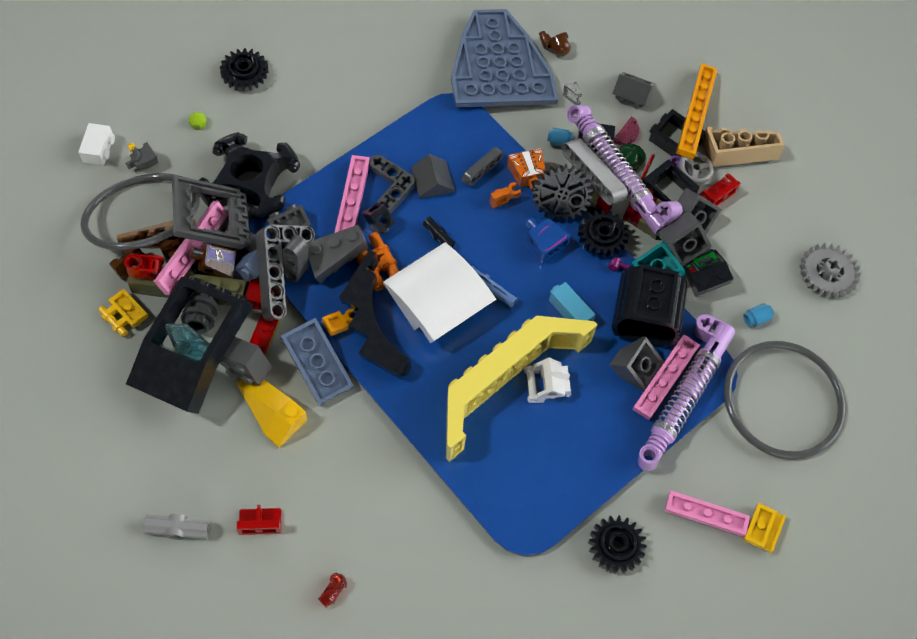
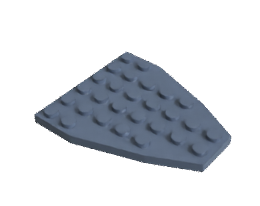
M474 10L462 34L451 76L455 108L557 104L558 95L551 69L527 32L508 10Z

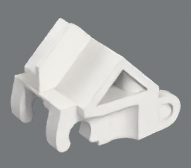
M547 358L535 363L533 366L524 368V372L527 374L529 390L527 399L529 403H544L548 398L564 397L565 394L566 397L571 396L568 366H562L561 362ZM535 374H540L541 378H543L544 391L539 393L536 390Z

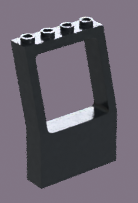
M190 276L189 279L185 277L180 278L144 337L126 385L186 412L199 414L216 368L254 304L247 302L248 297L236 293V296H232V291L222 287L220 291L216 290L217 285L209 282L201 284V279ZM194 291H199L231 304V309L199 361L163 345L165 338Z

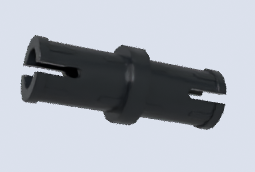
M431 216L424 220L422 225L432 234L434 240H438L441 244L447 243L452 248L454 247L456 242L447 235L446 230L440 227Z

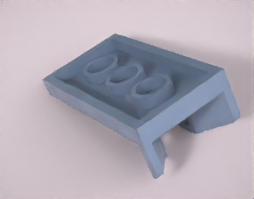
M316 317L280 336V342L284 343L318 406L354 386Z

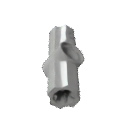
M147 514L143 522V533L163 535L175 540H183L184 538L208 539L210 520L192 519L181 514H170L169 516Z

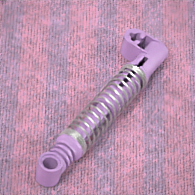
M586 105L570 106L567 110L568 120L576 124L583 134L585 143L590 145L589 148L593 149L596 155L600 153L601 156L599 158L603 157L604 159L602 162L607 163L606 166L610 167L612 173L627 188V201L630 202V206L634 211L639 212L655 236H659L658 232L681 217L683 212L681 204L677 201H666L656 205L651 192L645 188V184H642V180L636 175L632 166H629V162L626 161V158L617 149V146L608 136L605 129L593 119L591 109Z
M707 314L697 318L694 334L698 339L706 342V345L696 354L694 361L691 362L692 366L688 367L689 371L685 372L686 376L682 377L683 380L680 381V385L677 386V390L674 391V395L671 396L668 405H665V410H662V415L658 416L659 420H656L652 426L651 436L640 449L638 465L642 470L652 471L657 467L667 446L675 441L677 434L680 432L713 374L718 369L721 357L735 335L734 328L729 324ZM661 416L665 417L664 421L661 420ZM651 456L653 460H646L644 457Z

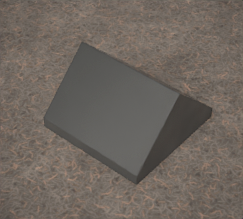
M428 154L411 167L419 199L455 192L446 160Z

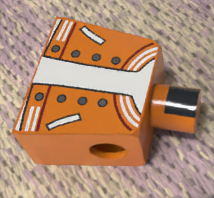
M541 148L508 156L507 166L520 187L530 186L532 192L535 187L534 182L539 181L538 175L544 176L545 164Z

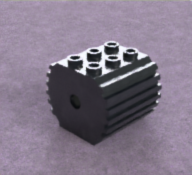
M644 264L636 267L630 266L628 269H625L620 276L612 321L613 334L630 341L647 337L650 343L657 347L675 345L681 337L688 289L687 279L681 277L677 271Z

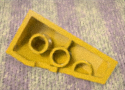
M242 379L236 383L264 435L278 448L307 421L306 411L266 380H263L260 386L253 383L251 385L247 384Z

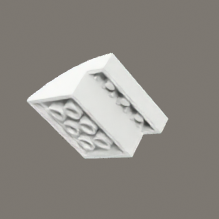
M447 243L438 246L383 282L413 329L416 330L420 327L430 343L496 300L476 271Z

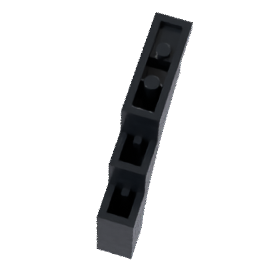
M369 249L339 298L342 304L357 311L349 326L352 331L367 339L359 351L361 358L402 380L403 376L409 374L412 368L411 362L408 357L391 345L378 326L374 309L377 278L371 270L374 271L379 261L376 252Z

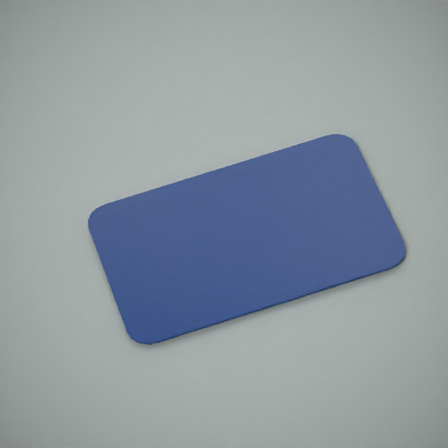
M453 93L440 94L428 99L282 194L286 198L284 208L279 213L286 212L285 208L296 204V206L302 205L311 224L309 227L314 230V240L335 233L352 155L370 158L374 155H381L413 176L411 167L428 154L446 160L455 192L419 199L416 185H414L413 190L390 214L395 224L390 227L389 231L383 234L379 233L384 244L389 246V251L397 261L396 266L398 270L401 271L442 245L438 240H434L432 234L422 225L424 220L431 216L440 227L446 230L447 235L456 242L453 249L470 266H474L485 275L488 274L491 280L518 298L515 305L510 308L495 297V301L430 343L420 327L416 330L413 329L386 287L380 291H375L374 309L380 330L391 345L408 357L411 362L412 368L409 374L403 376L402 380L361 358L359 351L367 340L365 337L352 331L350 326H348V330L330 336L321 322L324 316L340 311L343 315L348 309H351L342 304L339 297L360 265L357 262V257L351 262H347L339 268V271L331 274L321 284L315 279L309 260L307 271L297 283L284 278L285 297L306 322L316 317L342 364L491 538L508 552L521 556L538 555L554 547L644 471L638 465L640 449L648 441L652 434V426L656 420H659L658 416L662 415L665 405H668V401L671 400V396L674 395V391L677 390V386L683 380L682 377L686 376L685 372L689 371L688 367L692 366L691 362L694 361L698 351L705 347L706 342L695 336L694 329L697 320L684 309L680 339L683 335H686L700 344L698 350L650 420L632 410L643 392L619 378L609 365L620 349L634 342L615 336L612 331L620 276L625 269L619 267L617 271H612L608 268V265L615 257L620 258L622 263L633 266L632 262L636 259L626 249H621L620 254L614 252L613 257H610L607 253L605 258H603L602 253L595 257V251L589 254V247L583 249L584 243H579L578 228L580 223H582L583 217L587 218L588 212L581 210L582 215L575 214L574 220L571 216L568 217L567 222L564 217L561 218L560 222H558V217L552 220L571 235L570 242L567 247L541 263L527 242V235L530 229L526 223L533 217L541 223L545 219H551V215L549 214L547 217H544V211L539 213V207H535L534 193L531 191L530 186L520 187L517 183L516 188L512 190H521L519 197L511 198L508 203L494 209L489 204L491 193L497 189L508 188L510 183L516 182L507 166L508 156L526 150L483 107L455 108ZM497 147L504 152L501 161L472 186L466 185L461 180L464 173L493 148ZM370 165L357 225L359 224L367 242V251L374 249L369 240V235L373 231L362 212L376 204L392 185L372 172ZM390 170L387 172V174L389 176H395L397 172L394 170ZM403 181V186H404L406 183H409V184H410V181H407V182H404V181ZM399 192L391 193L393 198H398L401 195ZM381 216L378 218V224L381 221ZM253 217L249 218V231L256 235L260 229L268 226L266 221L270 218L267 217L261 220ZM269 270L270 275L273 277V272ZM387 271L379 273L383 282L390 278ZM566 282L596 314L594 322L598 325L593 339L580 352H577L575 349L548 348L528 366H533L535 363L547 358L561 362L562 366H568L571 396L566 397L565 394L564 397L548 398L544 403H529L527 399L529 396L527 374L523 369L464 418L463 432L466 434L464 450L449 462L446 459L448 385L454 379H460L467 368L477 365L483 355H489L493 352V348L498 343H504L511 332H517L521 329L522 324L526 320H532L535 316L564 318L549 302L553 287ZM354 310L353 315L349 317L353 318L357 311ZM678 342L670 347H653L665 362ZM727 350L724 351L718 369L713 374V377L677 434L675 441L667 446L665 452L725 402V378L734 361ZM737 371L735 373L732 383V393L736 388L738 378ZM535 374L536 390L539 393L544 391L543 378H541L540 374ZM660 417L662 421L665 420V417ZM651 456L644 457L646 460H653Z

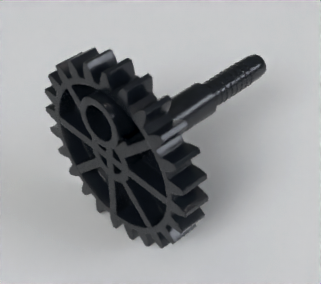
M557 164V169L554 170L550 166V172L543 170L544 176L538 175L539 181L534 182L533 200H535V207H539V213L544 211V217L550 214L551 220L558 217V222L564 217L567 222L569 216L574 220L575 214L581 216V210L587 211L586 205H591L590 199L593 198L591 193L593 189L590 186L591 181L587 179L586 173L582 174L581 169L575 171L574 165L568 169L567 164L564 167ZM574 196L580 197L579 199H573Z

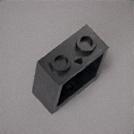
M674 109L668 114L665 113L661 117L658 124L655 123L651 127L649 141L670 156H680L682 158L681 155L676 154L678 143L663 134L661 130L669 122L682 130L685 117ZM703 129L701 131L698 146L703 142V139L706 135V131H704Z
M669 159L647 175L642 184H645V188L654 192L653 195L663 202L671 200L655 185L666 176L683 191L685 188H688L697 193L700 188Z

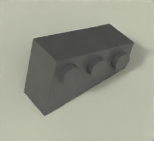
M359 224L308 242V257L315 279L320 284L331 274L339 271V268L347 262H351L368 249L364 233Z

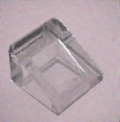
M577 82L565 84L563 96L573 104L580 105L582 93Z

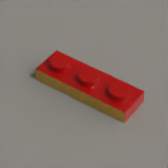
M272 308L273 314L276 316V311ZM261 313L250 343L259 346L266 357L281 319L269 322L264 319Z

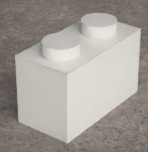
M88 123L78 151L83 163L104 166L106 159L110 156V146L115 141V135L112 133L110 126Z

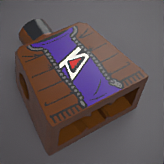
M204 242L200 248H191L189 258L199 260L198 270L204 274L232 278L237 248Z

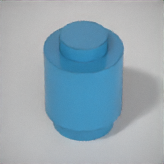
M553 128L552 131L548 132L547 141H550V145L562 147L563 143L573 140V132H569L566 129Z
M762 303L748 309L743 314V318L748 327H757L772 320L774 313L770 305Z

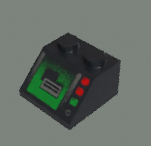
M716 249L697 256L683 266L695 297L726 286L733 281V276L727 262Z

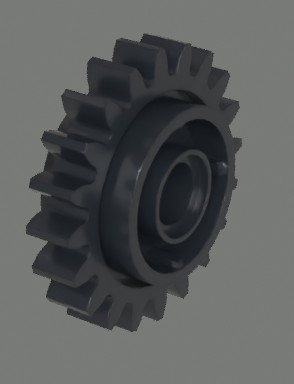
M246 48L243 49V52L237 49L236 54L230 51L231 56L225 55V60H221V78L225 84L228 83L229 88L235 86L236 91L239 87H242V91H245L246 87L251 91L252 86L258 88V83L264 84L263 79H267V73H269L268 64L264 55L260 56L259 51L254 54L253 49L247 52Z
M595 210L593 215L588 213L587 218L583 217L582 223L579 225V243H584L583 249L589 247V254L595 251V257L599 253H602L603 258L606 257L607 253L610 257H613L614 252L620 254L621 249L624 250L628 243L630 231H627L628 225H623L624 219L618 220L619 214L612 216V211L605 214L604 210L599 214Z
M618 515L616 521H614L612 516H609L608 522L605 519H601V526L595 524L594 529L596 531H591L590 533L592 539H589L588 544L593 545V547L589 549V552L596 553L592 560L600 559L598 567L605 564L606 572L611 567L614 574H617L619 568L623 574L627 572V567L633 571L635 568L634 564L639 566L641 563L639 558H644L645 553L642 551L647 548V545L641 543L646 537L639 536L642 529H634L636 522L631 525L628 524V517L624 522L621 521L620 515ZM613 541H619L622 544V548L614 547Z

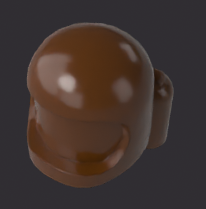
M545 31L539 33L544 49L549 50L551 47L554 55L563 57L570 52L571 45L568 42L567 32L560 33L552 38Z

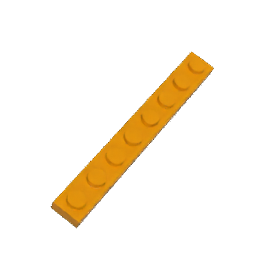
M703 63L699 67L676 154L692 160L696 155L717 69Z

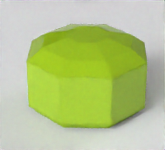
M194 112L189 116V125L193 129L201 130L206 127L207 119L202 112Z

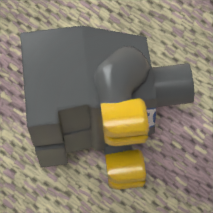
M148 142L144 143L140 149H137L134 143L127 145L131 151V160L125 163L128 169L136 166L137 170H142L159 163Z

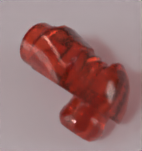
M333 573L330 576L331 583L328 584L318 598L326 608L334 604L339 597V593L344 588H347V581L344 575Z

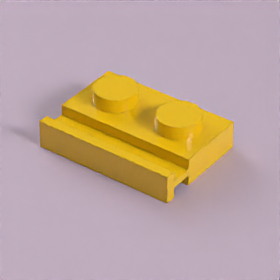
M758 503L743 541L761 550L764 549L771 554L774 551L786 515H781L777 513L778 511Z

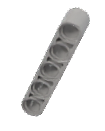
M578 138L562 144L564 157L575 166L576 170L581 169L582 174H587V179H590L592 188L608 205L628 198V191L624 184L582 139Z

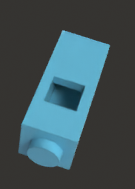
M566 282L552 288L549 302L564 318L594 321L596 314Z

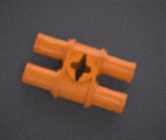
M373 232L369 235V240L374 247L372 251L376 252L379 262L374 271L371 270V272L375 273L377 278L375 291H380L385 288V285L379 273L387 271L389 277L398 273L399 270L396 266V259L393 258L389 251V246L384 244L378 232ZM367 250L358 255V264L364 259L368 252Z

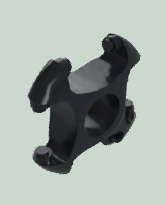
M236 132L216 141L212 149V153L216 156L227 155L225 165L212 183L240 189V192L247 195V203L254 204V207L250 209V216L258 220L267 218L270 214L282 210L286 198L282 195H277L273 198L269 196L281 172L288 169L290 172L296 173L299 170L300 162L294 150L287 142L277 144L276 151L278 153L252 150L243 147L248 140L245 134ZM257 171L261 173L257 178L250 181H240L237 179L244 172ZM203 177L199 179V181L209 182L208 179ZM199 193L201 199L208 207L213 201H219L220 203L221 199H226Z

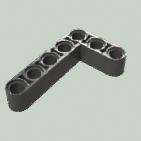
M268 225L260 229L256 234L262 315L269 322L281 319L286 315L281 246H286L294 235L302 236L301 233L307 242L313 241L315 233L309 226ZM269 270L273 272V277L270 275ZM271 289H273L275 293L274 296L271 294ZM272 308L275 309L276 316L273 314Z
M229 227L224 232L225 234H230ZM249 231L250 246L236 249V253L245 255L256 251V235ZM294 235L284 249H282L284 278L291 282L297 283L309 267L308 242L300 235Z

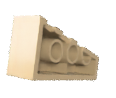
M706 127V135L703 139V145L713 167L778 160L785 146L780 132L756 130L755 133H752L745 129H739L738 132L729 131V128L713 130V127Z

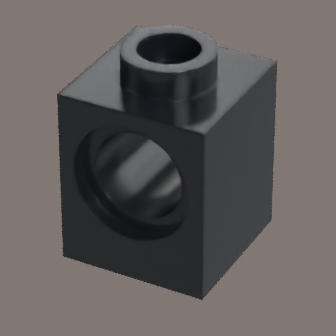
M376 203L362 212L373 232L386 233L395 224L384 204ZM381 216V221L378 224V218Z

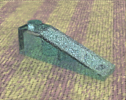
M166 324L165 326L175 351L198 361L202 358L210 343L198 331L188 324Z

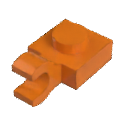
M512 182L508 188L497 189L491 193L489 203L494 209L508 203L511 198L519 197L521 190H512L516 188L517 183Z

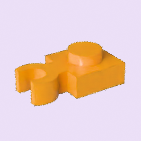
M348 309L343 315L340 311L322 317L321 322L330 336L348 330V326L353 319L349 316L353 315L354 310Z

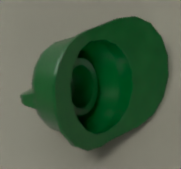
M624 144L619 148L620 153L623 154V157L626 158V161L630 164L629 166H632L634 171L646 159L644 150L636 144Z

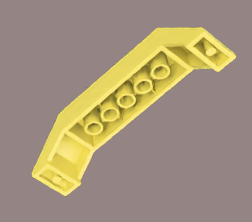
M535 316L532 320H526L522 324V328L517 332H511L504 343H498L493 348V352L489 355H483L477 365L467 368L460 379H454L448 385L446 459L450 462L464 450L466 434L463 432L464 418L548 348L575 349L577 352H580L592 341L598 324L587 320Z

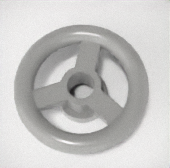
M696 152L695 157L705 162L702 164L682 156L679 162V169L695 183H704L712 177L713 165L707 156ZM685 162L688 165V168L686 170L684 166ZM703 169H708L705 177L698 178Z

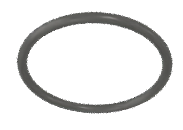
M152 173L135 176L116 183L101 192L88 204L82 214L80 226L84 237L95 246L108 250L139 249L171 237L173 235V226L155 236L139 241L124 243L108 242L95 237L89 230L88 222L94 209L113 193L137 183L155 180L172 181L175 174ZM191 191L193 218L199 207L200 195L198 192Z
M767 341L753 345L736 357L725 378L724 401L733 425L750 444L769 455L785 459H803L814 456L828 448L836 440L843 427L846 403L842 386L829 365L817 354L805 347L785 341ZM766 349H787L806 356L824 371L833 385L838 405L835 425L825 440L806 450L785 451L766 445L745 428L733 405L732 383L739 366L752 354Z

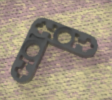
M374 155L370 158V170L392 184L377 203L384 204L385 206L388 204L387 210L392 214L413 190L415 179L410 173L385 157ZM390 170H394L397 172V174L395 176H389L387 172ZM403 181H404V182L410 181V184H409V183H406V184L403 186ZM399 192L401 195L398 198H393L391 193Z

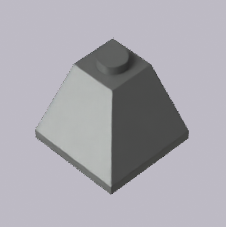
M642 337L620 349L609 365L619 378L644 392L664 364V361L647 337Z

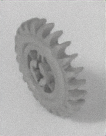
M823 243L821 248L819 244L815 248L810 247L804 253L799 265L800 269H802L800 274L804 276L802 280L808 282L807 287H813V292L818 290L821 296L825 293L827 298L831 295L833 298H837L838 295L844 297L845 294H850L852 290L856 289L857 284L860 282V279L857 278L861 276V273H856L859 271L860 266L854 267L858 260L850 261L853 254L846 256L847 249L840 252V245L834 250L833 243L828 248L826 243Z

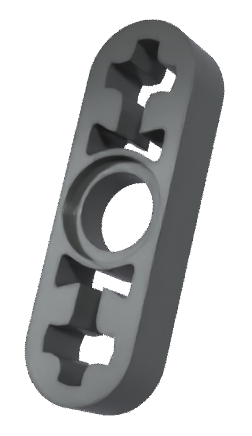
M497 147L493 148L464 173L461 180L466 185L472 186L501 161L504 152Z

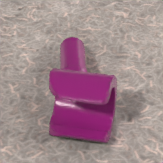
M618 257L613 258L608 265V268L612 271H617L619 267L622 269L630 267L622 263Z

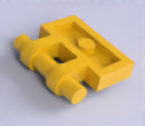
M124 288L108 299L112 305L107 309L105 306H101L98 309L104 321H108L112 325V329L122 337L128 334V331L125 329L127 324L134 329L149 317L145 310ZM119 313L122 318L117 320L114 315Z

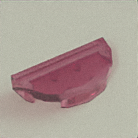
M631 116L615 136V144H629L637 139L640 129L635 118Z

